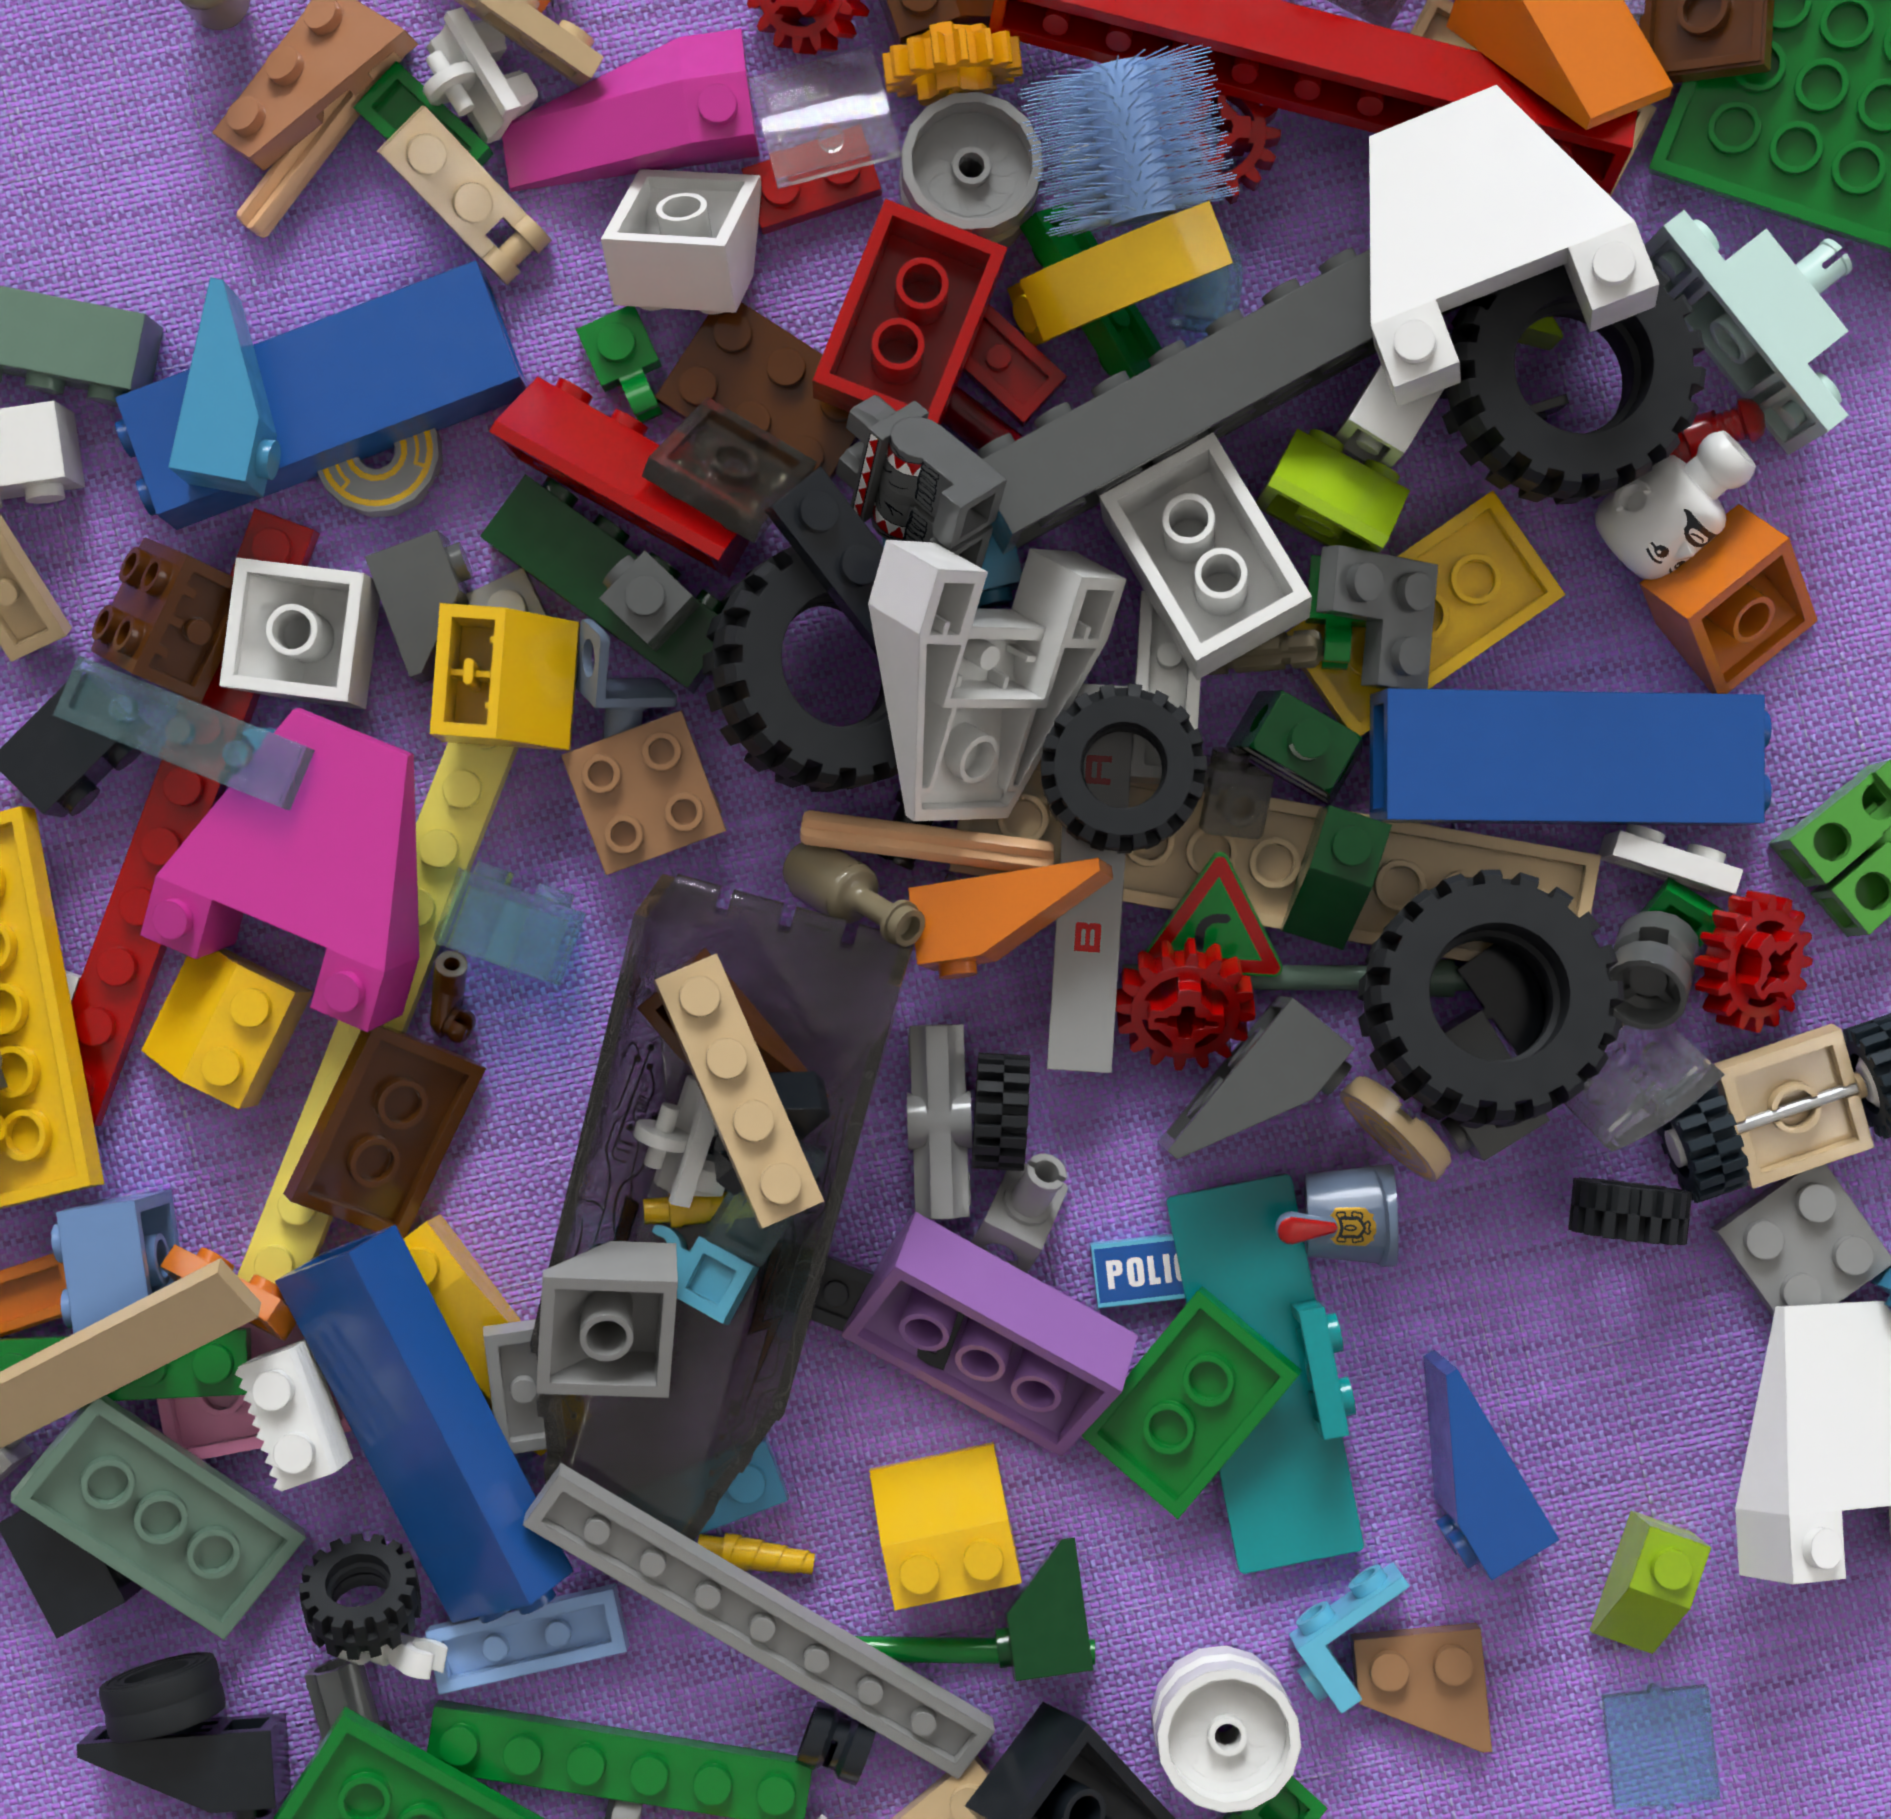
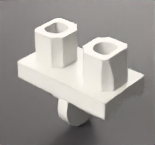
M463 7L447 11L443 18L445 21L444 28L426 47L430 53L426 58V62L434 75L425 83L422 91L431 105L438 106L442 103L451 102L458 116L467 115L481 140L486 144L500 140L512 120L530 110L538 97V91L526 72L518 70L503 75L496 64V61L501 59L507 49L504 34L483 20L471 21Z
M687 1075L678 1105L663 1102L657 1120L639 1119L636 1122L633 1136L648 1146L643 1164L657 1169L653 1181L657 1186L670 1193L669 1202L672 1205L690 1208L694 1196H723L725 1188L716 1182L713 1155L707 1154L713 1136L717 1137L719 1133L694 1076Z

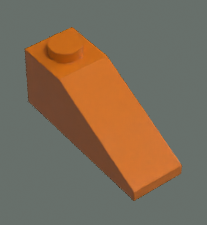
M1092 858L908 888L910 902L915 904L925 917L923 933L915 942L917 965L932 971H938L939 979H960L977 975V965L997 962L1113 880L1112 866L1100 858Z

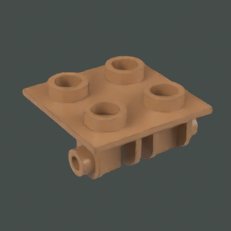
M682 710L561 755L606 875L727 831L720 814L722 811L714 790H711Z

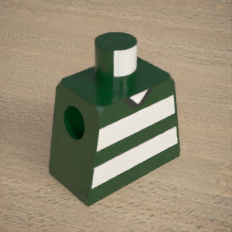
M1282 690L1258 691L1226 747L1328 806L1334 801L1362 753V737Z

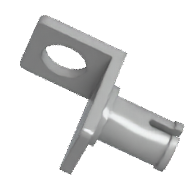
M1045 1153L1033 1156L1028 1164H1024V1171L1006 1170L985 1219L971 1240V1243L988 1252L987 1244L995 1243L1008 1247L1017 1255L1018 1260L1006 1262L1028 1273L1043 1249L1068 1190V1186L1062 1182L1067 1178L1066 1168L1063 1163L1055 1156Z

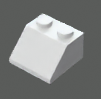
M639 169L601 238L614 305L635 306L649 311L667 308L699 310L705 314L736 313L754 274L762 192L761 176Z
M236 558L219 686L302 702L366 709L380 597L373 578L360 572Z

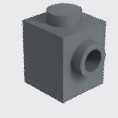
M645 550L636 560L627 555L611 569L603 580V585L608 589L599 598L655 652L700 606L693 595Z

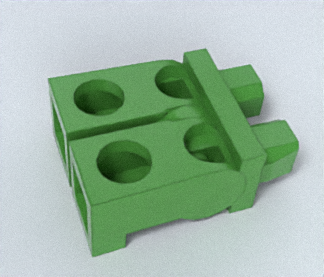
M1891 759L1864 767L1852 780L1839 788L1827 801L1794 827L1787 828L1768 843L1804 887L1819 885L1810 894L1846 937L1870 935L1891 916Z

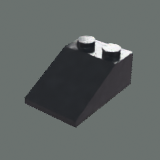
M1042 1702L965 1805L977 1819H1175L1088 1723L1045 1702Z

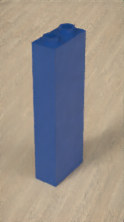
M476 260L253 345L277 434L276 441L279 442L281 449L278 472L273 480L267 479L264 497L318 477L317 471L355 457L363 460L394 448V443L433 428L439 431L510 404L528 387L489 280ZM190 369L115 397L123 418L115 422L119 440L130 458H137L143 478L136 480L140 499L151 516L158 515L176 530L263 498L191 485L168 468Z
M1387 688L1370 694V818L1385 823L1634 824L1666 826H1746L1764 824L1765 812L1770 806L1772 797L1771 782L1765 774V748L1770 742L1772 733L1771 718L1765 710V694Z
M396 1224L323 1252L275 1280L451 1622L454 1623L479 1617L482 1623H488L500 1618L513 1609L518 1608L521 1615H526L552 1601L556 1596L553 1587L573 1573L574 1570L561 1547L523 1526L525 1513L536 1496Z

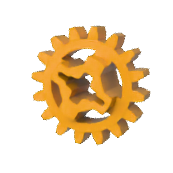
M947 21L929 25L930 30L925 33L907 38V45H892L889 47L890 52L882 54L887 92H897V97L899 98L916 95L919 104L923 106L930 105L953 93L983 92L993 94L997 90V84L1014 83V77L1023 75L1019 37H1010L1009 31L1006 30L991 34L990 28H987L983 23L962 25Z

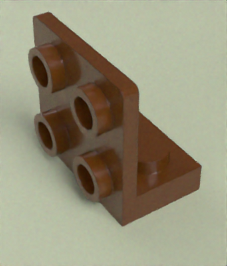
M145 537L139 547H134L130 550L122 563L119 573V579L122 584L112 605H106L95 620L92 630V638L95 641L91 651L134 675L201 704L224 654L233 576Z

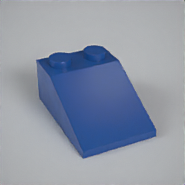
M1433 1350L1424 1355L1423 1358L1434 1498L1444 1513V1516L1437 1519L1435 1523L1454 1554H1458L1466 1568L1469 1569L1478 1564L1492 1581L1560 1539L1459 1370L1437 1351Z

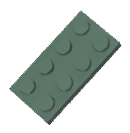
M106 1395L81 1407L11 1492V1503L223 1640H225L306 1539L304 1528Z

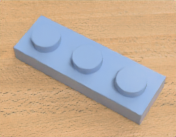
M616 1583L557 1596L542 1608L526 1615H521L517 1608L488 1623H482L480 1618L477 1617L454 1623L448 1621L430 1625L425 1631L427 1639L439 1641L448 1647L444 1672L434 1671L439 1695L627 1652L630 1646Z

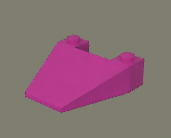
M302 708L293 709L155 876L140 935L194 959H198L236 944L243 914H247L326 948L310 1008L365 1032H369L403 1015L420 957L414 754Z

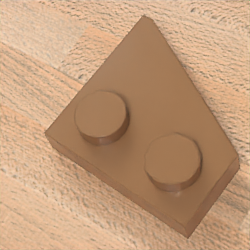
M1477 1623L1350 1634L1354 1685L1362 1697V1700L1359 1701L1360 1705L1482 1753L1492 1752L1481 1628Z

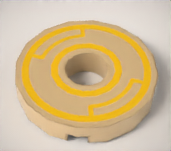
M1366 1076L1356 1077L1339 1093L1341 1102L1349 1114L1366 1133L1398 1162L1430 1182H1436L1445 1173V1169L1451 1164V1154L1447 1147L1423 1119L1421 1121L1417 1117L1412 1119L1400 1108L1403 1104L1399 1102L1400 1098Z

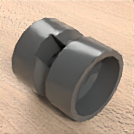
M1643 911L1629 917L1620 926L1613 947L1618 963L1609 968L1611 981H1622L1624 1002L1614 1007L1613 1017L1619 1018L1627 1026L1641 1030L1661 1029L1673 1024L1684 1013L1696 969L1694 959L1699 956L1700 946L1698 936L1694 930L1678 916L1663 911Z

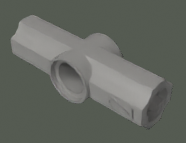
M964 1024L909 1026L908 1046L909 1069H911V1093H907L908 1150H913L915 1212L928 1219L970 1217L971 1192L970 1172H968V1149H972L971 1091H966Z

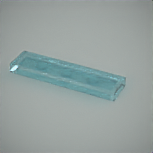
M79 655L53 714L73 724L289 811L315 750Z

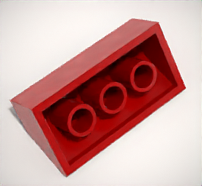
M537 377L495 420L489 432L510 456L549 476L565 487L730 578L766 514L762 502L755 499L759 489L728 471L725 472L722 479H719L701 469L700 465L704 459L676 441L670 440L667 447L664 448L644 437L648 427L621 410L615 409L611 417L589 406L593 398L592 395L566 379L559 378L554 386Z

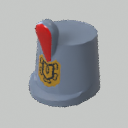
M1384 1164L1305 1173V1214L1290 1211L1279 1216L1276 1221L1275 1230L1280 1241L1289 1245L1306 1241L1308 1257L1377 1263V1265L1382 1267H1397L1398 1205L1393 1165Z

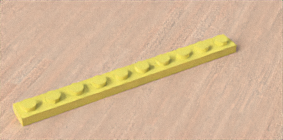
M447 743L416 822L420 957L403 1015L385 1023L384 1025L404 1033L408 1030L519 747ZM340 1020L336 1024L237 1276L247 1282L256 1274L276 1284L275 1280L318 1256L333 1220V1216L290 1202L283 1193L361 1029Z

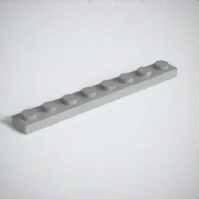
M562 1463L557 1467L525 1513L523 1526L957 1779L961 1777L995 1732L993 1717Z

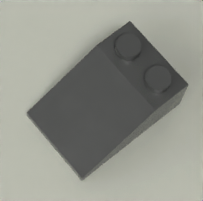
M1277 996L1250 1028L1247 1040L1245 1042L1240 1041L1232 1050V1056L1222 1062L1157 1142L1176 1159H1179L1308 1102L1320 1091L1328 1096L1340 1085L1351 1070L1352 1065L1345 1059L1354 1050V1047L1294 998Z

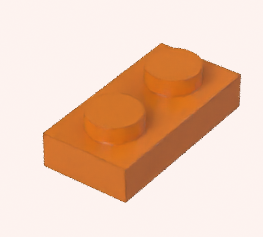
M174 1244L160 1265L174 1281L220 1258L232 1271L234 1269V1265L207 1248L201 1247L195 1255ZM256 1274L253 1275L249 1282L240 1278L261 1302L258 1318L248 1323L285 1342L295 1327L296 1321L288 1306L283 1302L284 1298L278 1286Z

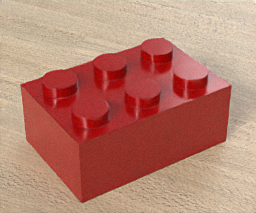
M885 199L813 377V398L847 412H850L854 406L873 395L881 397L896 411L916 401L929 412L928 419L941 425L1002 273L1008 247Z

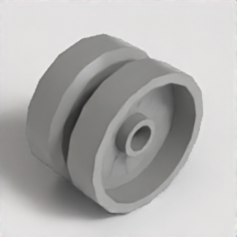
M983 92L953 93L928 105L909 126L901 150V169L899 172L900 205L1003 246H1011L1022 233L1019 226L1032 215L1041 182L1037 181L1041 180V178L1035 179V177L1042 176V174L1038 175V173L1043 172V168L1039 169L1043 164L1032 167V165L1043 162L1032 163L1042 160V158H1039L1042 156V152L1032 154L1041 151V149L1029 151L1041 147V145L1032 147V145L1041 144L1040 140L1033 141L1039 139L1038 137L1027 139L1037 135H1027L1035 132L1032 126L1026 127V125L1031 124L1030 122L1023 124V122L1029 121V119H1026V116L1007 100Z

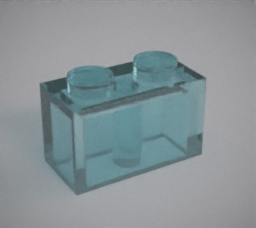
M477 861L474 872L458 867L433 936L436 944L560 986L586 916L585 912L571 906L575 895L541 882L538 883L535 893L511 885L515 873L482 861Z

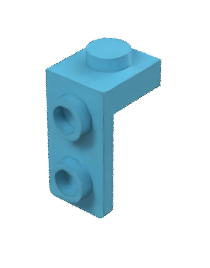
M1394 1563L1388 1564L1383 1569L1380 1565H1373L1359 1573L1348 1585L1351 1590L1331 1605L1327 1601H1323L1306 1610L1296 1621L1298 1628L1289 1634L1297 1651L1306 1662L1297 1669L1302 1680L1319 1703L1329 1696L1341 1714L1361 1701L1362 1697L1327 1644L1410 1586Z

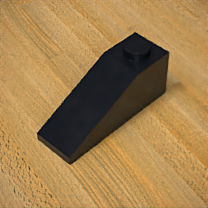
M286 1713L209 1718L197 1725L172 1734L130 1743L112 1742L108 1736L106 1726H98L76 1745L77 1758L209 1813L232 1812L234 1819H257L272 1813V1809L277 1808L291 1790Z

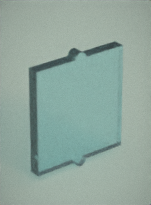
M1651 1683L1647 1686V1690L1601 1695L1612 1801L1615 1809L1661 1805L1665 1810H1672L1675 1803L1721 1799L1709 1687L1706 1684L1660 1688L1656 1683Z

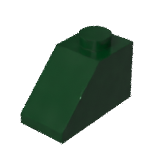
M1331 805L1320 808L1280 931L1343 950L1373 887L1392 825Z
M1075 1537L1060 1539L1056 1542L1005 1612L1006 1627L995 1629L1000 1668L1012 1667L1013 1679L1015 1681L1094 1670Z

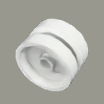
M1226 1645L1199 1648L1174 1662L1159 1681L1151 1706L1153 1735L1160 1763L1174 1788L1195 1805L1222 1813L1252 1810L1275 1797L1294 1774L1301 1749L1297 1715L1274 1670L1253 1653ZM1232 1724V1728L1228 1731H1218L1220 1726Z

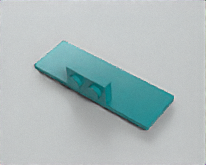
M1283 1173L1167 1197L1166 1206L1183 1284L1185 1303L1187 1304L1203 1286L1302 1370L1297 1379L1219 1470L1239 1571L1246 1574L1361 1551L1364 1547L1343 1441V1437L1350 1436L1346 1417L1356 1415V1405L1348 1376L1338 1378L1334 1353L1344 1351L1339 1321L1336 1313L1326 1314L1325 1307L1315 1298L1305 1242L1294 1245L1285 1244L1277 1237L1275 1230L1276 1221L1280 1215L1290 1211L1298 1212L1291 1176Z

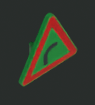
M1221 851L1212 855L1145 949V952L1156 958L1161 955V941L1168 940L1173 946L1174 951H1180L1184 949V944L1188 938H1195L1198 952L1205 953L1212 944L1217 943L1221 946L1222 962L1237 956L1241 960L1242 975L1276 977L1280 975L1283 969L1282 962L1228 855Z

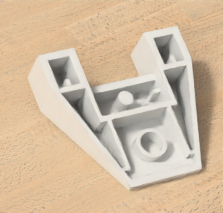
M1497 85L1369 136L1371 329L1374 346L1397 407L1461 382L1460 362L1442 317V312L1561 265L1565 266L1590 332L1655 307L1659 281L1635 220Z
M886 540L868 606L905 814L913 821H942L1009 817L1042 758L1043 745L1047 734L1050 733L1054 726V720L1062 710L1066 711L1071 706L1108 640L1125 587L1126 578L1075 551L1029 549L1012 609L977 608L988 574L986 570L937 543Z
M1885 1301L1776 1306L1735 1507L1739 1575L1793 1585L1846 1579L1842 1511L1889 1506L1891 1537V1311L1885 1305Z

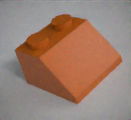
M1740 504L1726 513L1724 529L1679 568L1661 578L1644 579L1639 583L1656 625L1712 694L1729 693L1818 621L1790 538Z

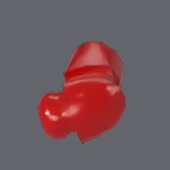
M1738 398L1736 406L1730 410L1723 411V413L1716 414L1715 410L1697 414L1692 426L1678 434L1681 443L1670 455H1675L1687 464L1697 455L1698 447L1705 437L1723 430L1737 442L1749 439L1752 443H1755L1764 434L1766 427L1765 414L1758 403L1749 398Z

